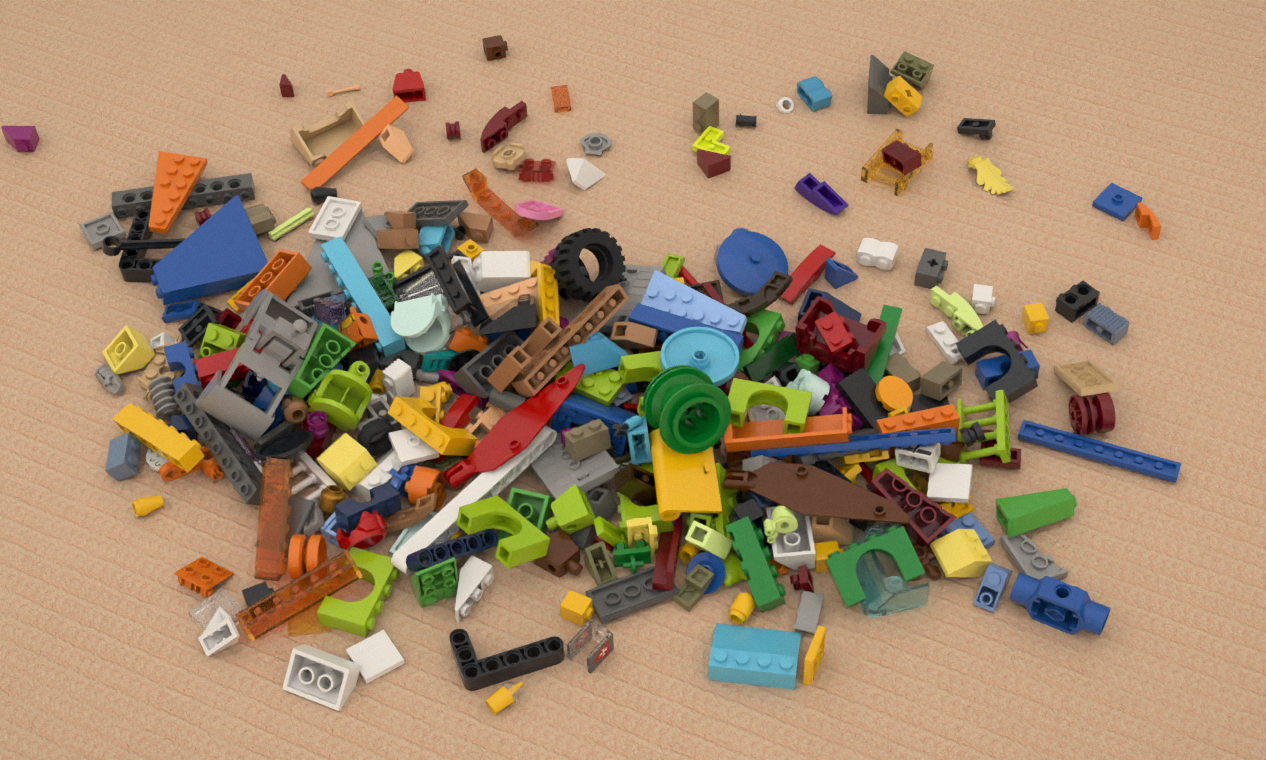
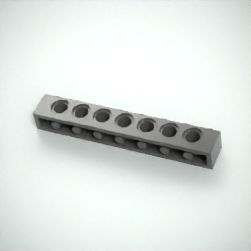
M252 173L198 180L181 210L226 204L237 195H239L241 202L255 200V185ZM154 186L112 192L111 206L116 218L133 217L136 211L142 208L151 211Z
M184 382L173 396L245 504L263 506L274 493L273 489L230 427L195 406L196 400L204 391L202 386Z

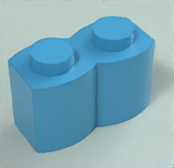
M814 76L797 82L798 95L812 111L831 105L832 93L824 87L822 80Z

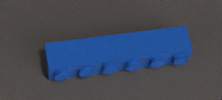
M640 303L636 305L628 317V322L657 329L656 340L665 342L670 335L685 328L708 327L729 336L736 344L739 356L743 351L744 336Z

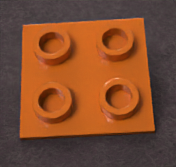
M200 557L176 571L174 575L178 576L180 585H184L196 593L200 592L206 598H212L216 593L214 586L231 577L234 573L206 558Z

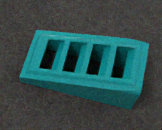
M450 349L425 354L421 370L424 372H438L440 369L448 370L447 366L450 359L459 352Z

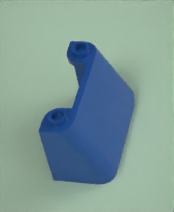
M574 392L568 396L552 416L551 428L560 433L563 427L571 428L573 423L582 426L590 421L600 419L609 428L610 442L615 448L614 454L623 457L629 448L628 434L625 437L613 436L616 433V429H612L613 424H623L627 419L637 414L614 405L605 406Z

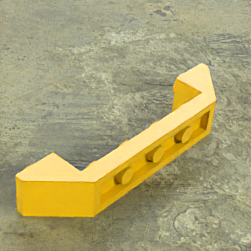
M531 260V277L537 276L539 325L549 316L560 326L558 281L553 275L555 274V269Z

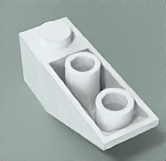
M473 555L460 569L455 604V616L458 623L469 614L471 606L475 601L480 600L484 589L487 586L489 587L494 580L493 566Z

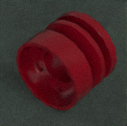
M1108 392L1090 396L1071 395L1069 399V418L1074 433L1083 436L1085 434H1093L1094 430L1097 433L1113 431L1116 415L1113 400Z

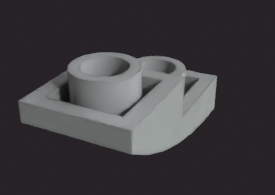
M803 590L794 630L815 635L824 595Z

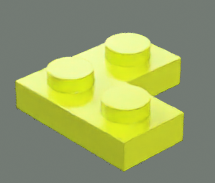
M708 126L692 145V151L697 152L698 149L728 155L730 153V146L719 143L724 137V131Z

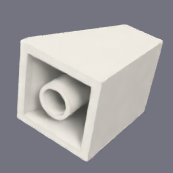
M482 251L478 258L476 257L473 261L475 290L487 293L530 279V252Z

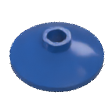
M709 552L697 554L690 560L686 569V576L697 564L711 571L715 577L704 594L713 593L724 582L726 575L725 565L720 557Z

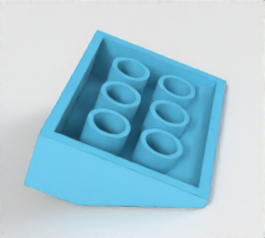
M716 623L708 665V680L795 690L801 633Z

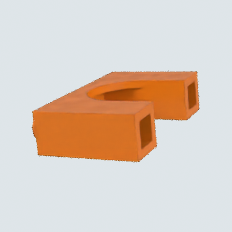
M950 404L878 419L876 429L879 430V433L955 427L957 440L960 417L954 405ZM897 446L890 447L889 449H887L889 452V459L878 460V462L880 463L894 459L896 457L895 449Z

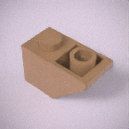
M614 322L610 340L621 348L654 349L658 330L633 322Z

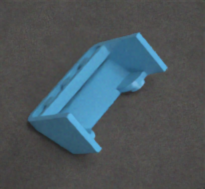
M599 331L589 335L585 343L569 347L573 368L579 364L585 365L582 376L619 366L620 357L629 355Z

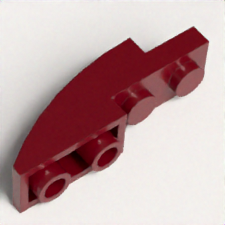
M520 101L510 109L504 106L489 120L480 138L483 153L507 138L508 130L527 117L526 103Z

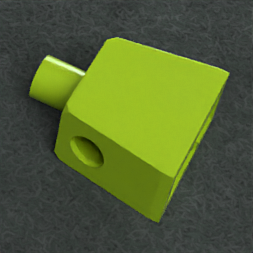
M574 484L551 503L554 516L546 520V524L551 531L560 527L567 534H571L594 524L593 519L596 517L585 492L578 485Z

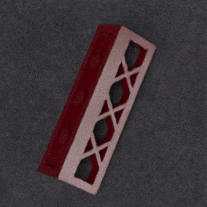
M682 515L675 520L673 531L661 532L652 589L673 591L682 538Z

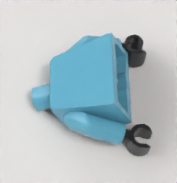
M450 224L448 226L422 227L418 235L419 248L416 249L425 257L427 253L441 245L446 254H448L454 234L457 240H463L465 229L462 226L453 228L454 226Z
M635 415L627 419L623 424H613L612 429H616V433L613 436L625 437L628 434L631 454L629 463L639 466L641 463L652 462L646 417ZM621 464L619 469H623L626 465Z

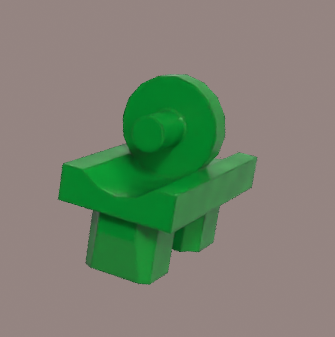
M645 540L636 541L635 548L627 549V545L624 542L616 543L615 550H613L614 567L631 568L632 574L636 573V567H642L644 564L651 563L650 546H647Z

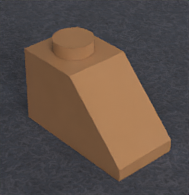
M461 212L458 215V224L464 227L465 234L469 239L475 242H489L494 229L492 216Z
M413 228L377 230V248H419L418 230Z

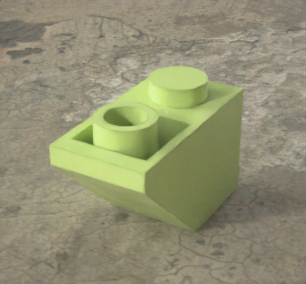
M693 521L685 537L688 544L714 554L724 561L733 546L732 542H734L697 521Z

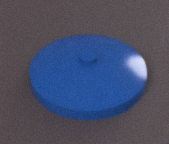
M742 231L730 235L722 242L716 255V267L722 280L732 290L744 296L750 295L751 297L760 291V288L767 283L775 271L788 274L787 258L781 247L771 238L757 232Z

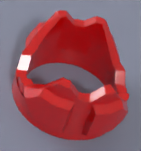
M374 510L372 514L365 511L361 514L360 521L355 530L348 533L339 528L337 529L336 539L340 548L344 549L345 553H349L351 547L364 550L385 539L388 527L383 516L379 515L377 510Z

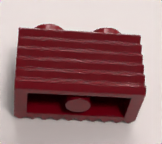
M896 140L882 148L883 162L904 175L922 165L921 153L918 150H913L906 143Z

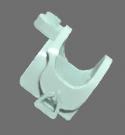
M431 293L429 296L399 303L395 301L394 311H392L390 318L392 329L400 337L405 338L407 345L415 353L425 356L428 353L443 351V346L450 337L449 331L451 328V314L447 310V299L442 294L435 296Z

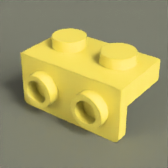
M651 517L626 520L628 549L635 548L636 541L645 540L647 546H650L651 558L655 557V550L658 549L657 526L652 525Z

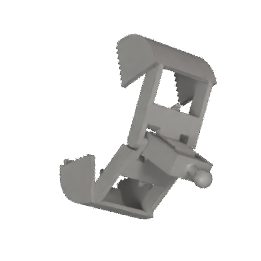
M263 289L255 296L241 316L245 326L253 315L255 316L245 338L246 341L239 348L222 379V371L218 370L195 403L196 407L252 441L257 440L274 421L275 410L300 368L314 333L321 326V324L266 289ZM261 347L263 348L261 353L256 351L259 350ZM239 363L255 371L254 374H257L258 381L266 378L280 387L266 412L225 388Z

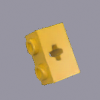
M901 76L887 83L884 97L906 117L919 110L923 97Z

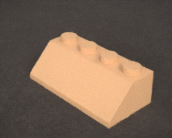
M537 276L479 295L488 315L492 316L517 299L519 295L530 294V297H535L539 320ZM479 324V325L477 326L478 333H479V329H480L481 324Z

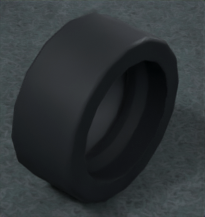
M377 418L363 426L358 434V442L367 449L371 456H379L392 448L389 433L396 430L389 420ZM385 432L380 439L371 442L376 435Z

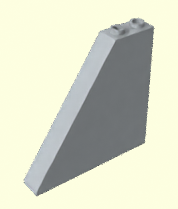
M361 209L344 242L363 273L371 281H373L374 273L372 264L376 261L383 264L384 270L381 273L380 289H383L386 285L383 276L389 270L379 248H377L373 234L363 223L365 216ZM316 239L306 260L312 269L308 272V276L301 280L296 290L290 294L287 300L288 304L298 310L297 301L332 290L339 304L352 303L350 300H346L343 294V287L339 288L335 280L336 276L331 275L328 269L329 264L327 262L324 263L321 258V244L328 242L327 240Z

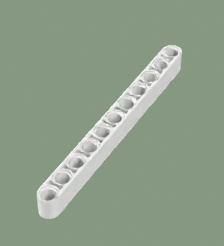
M545 425L530 445L520 454H517L494 471L482 472L393 554L391 564L406 575L413 574L414 572L406 565V558L409 554L450 540L461 529L456 524L459 508L498 495L556 440L557 432Z

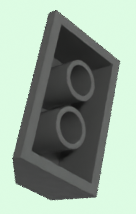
M870 55L867 114L887 115L888 108H891V103L884 97L887 83L892 81V76H889V68L874 55Z

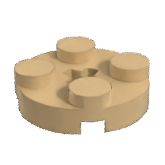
M509 143L510 146L504 148V145L500 146L492 153L494 166L496 168H507L508 170L516 169L517 165L527 158L524 146L520 143Z

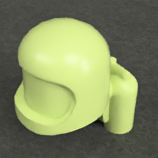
M779 505L772 512V520L766 519L763 522L767 542L774 543L778 532L790 533L797 529L798 522L793 510Z

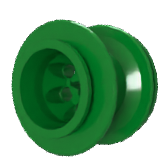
M676 365L660 372L649 383L643 397V409L648 424L653 430L659 428L660 435L665 444L672 450L682 454L699 453L712 447L725 434L731 420V404L726 394L720 388L714 386L706 373L689 365Z

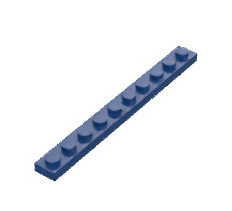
M955 427L856 435L849 436V442L751 450V458L760 455L767 457L777 456V458H787L789 455L804 457L810 453L826 455L834 451L847 453L849 450L865 452L870 450V448L887 450L894 446L908 448L911 445L918 444L925 447L930 446L931 443L948 445L956 441Z

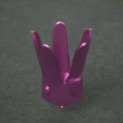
M1008 332L1006 336L1009 340L1013 339L1018 346V349H1016L1018 352L1023 351L1020 343L1025 348H1028L1020 339L1018 332Z

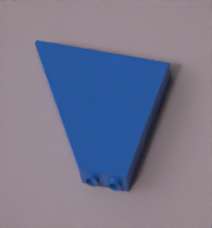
M239 195L234 196L153 266L151 282L153 286L157 287L156 295L158 299L162 300L163 305L242 288L255 278L268 263Z

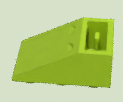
M208 323L197 359L241 347L246 341L247 334L221 324Z

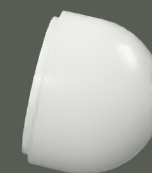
M783 97L777 102L776 109L781 113H790L794 109V103L790 98ZM782 104L788 105L789 110L784 109Z

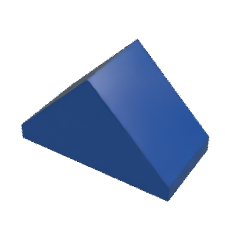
M829 257L826 259L825 279L834 289L848 284L859 277L848 265Z

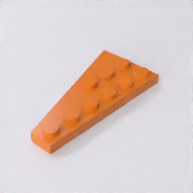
M159 151L149 219L150 232L168 233L208 164L207 158Z

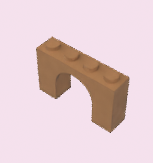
M548 316L520 347L517 346L506 356L488 377L487 381L500 393L503 392L563 329Z

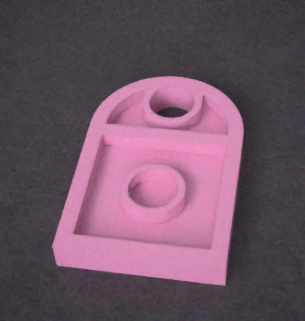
M532 199L517 203L515 212L531 219L550 220L563 216L564 209Z

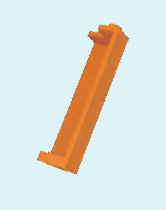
M843 407V414L808 417L804 433L783 435L785 419L744 422L743 428L732 426L731 424L724 434V443L727 452L849 442V434H852L853 425L852 413H848L847 407Z

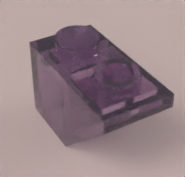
M342 293L315 300L314 318L329 325L344 321L346 294Z

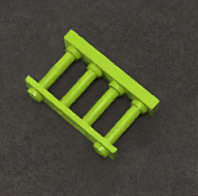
M1004 390L995 391L996 399L993 402L965 407L961 398L957 399V407L955 409L960 417L959 430L964 427L971 428V425L977 421L980 427L994 424L997 426V429H994L993 432L984 433L986 439L981 441L996 439L997 444H994V447L968 452L967 445H965L959 459L960 464H968L969 459L995 454L1000 456L1003 463L1011 462L1009 402ZM994 409L996 411L993 417L967 422V415ZM958 430V441L965 443L960 431Z

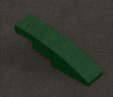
M795 332L764 349L763 353L753 358L752 362L742 367L748 381H761L799 352L796 347Z

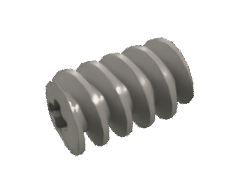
M168 376L158 377L148 384L154 409L157 411L156 416L164 420L171 419L173 415L182 414L181 410H176L180 406L178 403H175L176 400L173 397L175 390L171 389L173 388V383L169 382L171 378Z

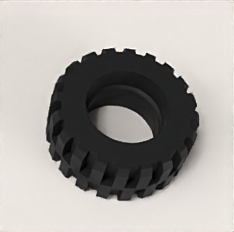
M585 228L565 236L557 244V252H554L552 257L555 259V262L552 263V269H555V274L553 275L555 279H558L560 289H565L564 293L566 295H573L572 298L575 300L591 301L605 287L619 284L623 281L624 275L622 273L626 271V265L623 264L625 255L622 256L621 246L616 244L617 240L614 237H609L610 234L608 232H601L598 228ZM583 248L591 251L598 261L599 272L595 281L589 280L581 272L579 256Z

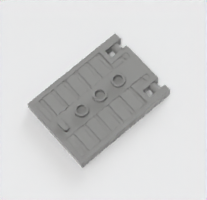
M624 264L626 265V271L622 273L624 279L619 284L630 299L598 331L612 333L614 322H628V317L638 303L641 304L654 270L666 275L664 267ZM591 301L583 302V304L581 305V307L579 308L571 322L588 306V304Z
M574 423L571 428L580 427L581 425ZM561 432L557 433L556 440L529 465L554 501L574 484L578 485L584 492H587L614 478V475L620 471L619 466L606 450L575 462L567 453L566 446L562 445Z

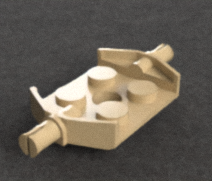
M177 336L172 344L153 347L155 355L152 357L142 377L137 376L139 384L147 390L143 397L145 401L150 402L152 399L148 389V384L152 380L168 376L171 378L169 382L173 383L174 379L182 376L183 370L170 371L163 348L183 342L184 339L181 336Z

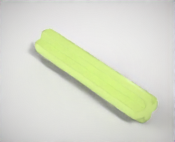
M306 208L268 232V236L271 240H277L313 217V210Z

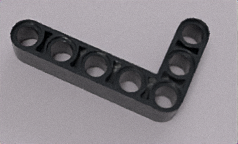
M142 208L136 211L127 240L151 239L153 232L149 230L151 212L149 209ZM147 249L123 250L119 261V269L123 280L126 282L152 283L153 266L162 259H144Z
M455 629L449 636L452 654L462 682L469 691H476L557 665L565 658L564 643L561 638L556 636L480 660L476 657L467 631Z

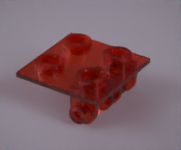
M524 159L518 169V172H522L519 173V180L531 182V172L533 182H535V172H537L538 182H540V172L541 182L554 180L553 170L556 161H551V159H542L541 161Z

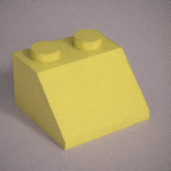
M128 325L119 332L102 352L115 374L142 369L155 355L144 335Z
M343 433L316 458L335 484L348 491L377 465L367 449L347 433Z
M957 529L930 543V547L946 577H980L992 562L974 529Z

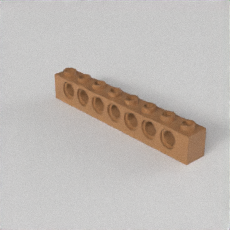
M620 284L605 287L511 382L521 397L535 396L571 359L569 347L585 343L589 335L596 333L630 299Z

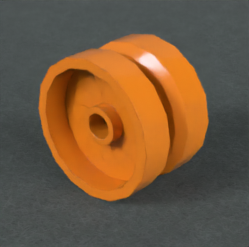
M305 534L292 535L288 553L290 578L292 580H304L308 576L310 580H323L327 565L325 536L313 534L308 540Z

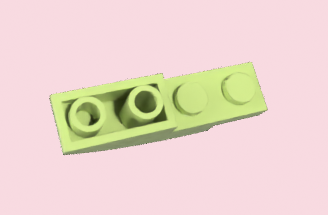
M938 286L931 289L930 303L953 319L952 326L957 331H960L965 336H969L983 327L974 309L956 292L949 295Z

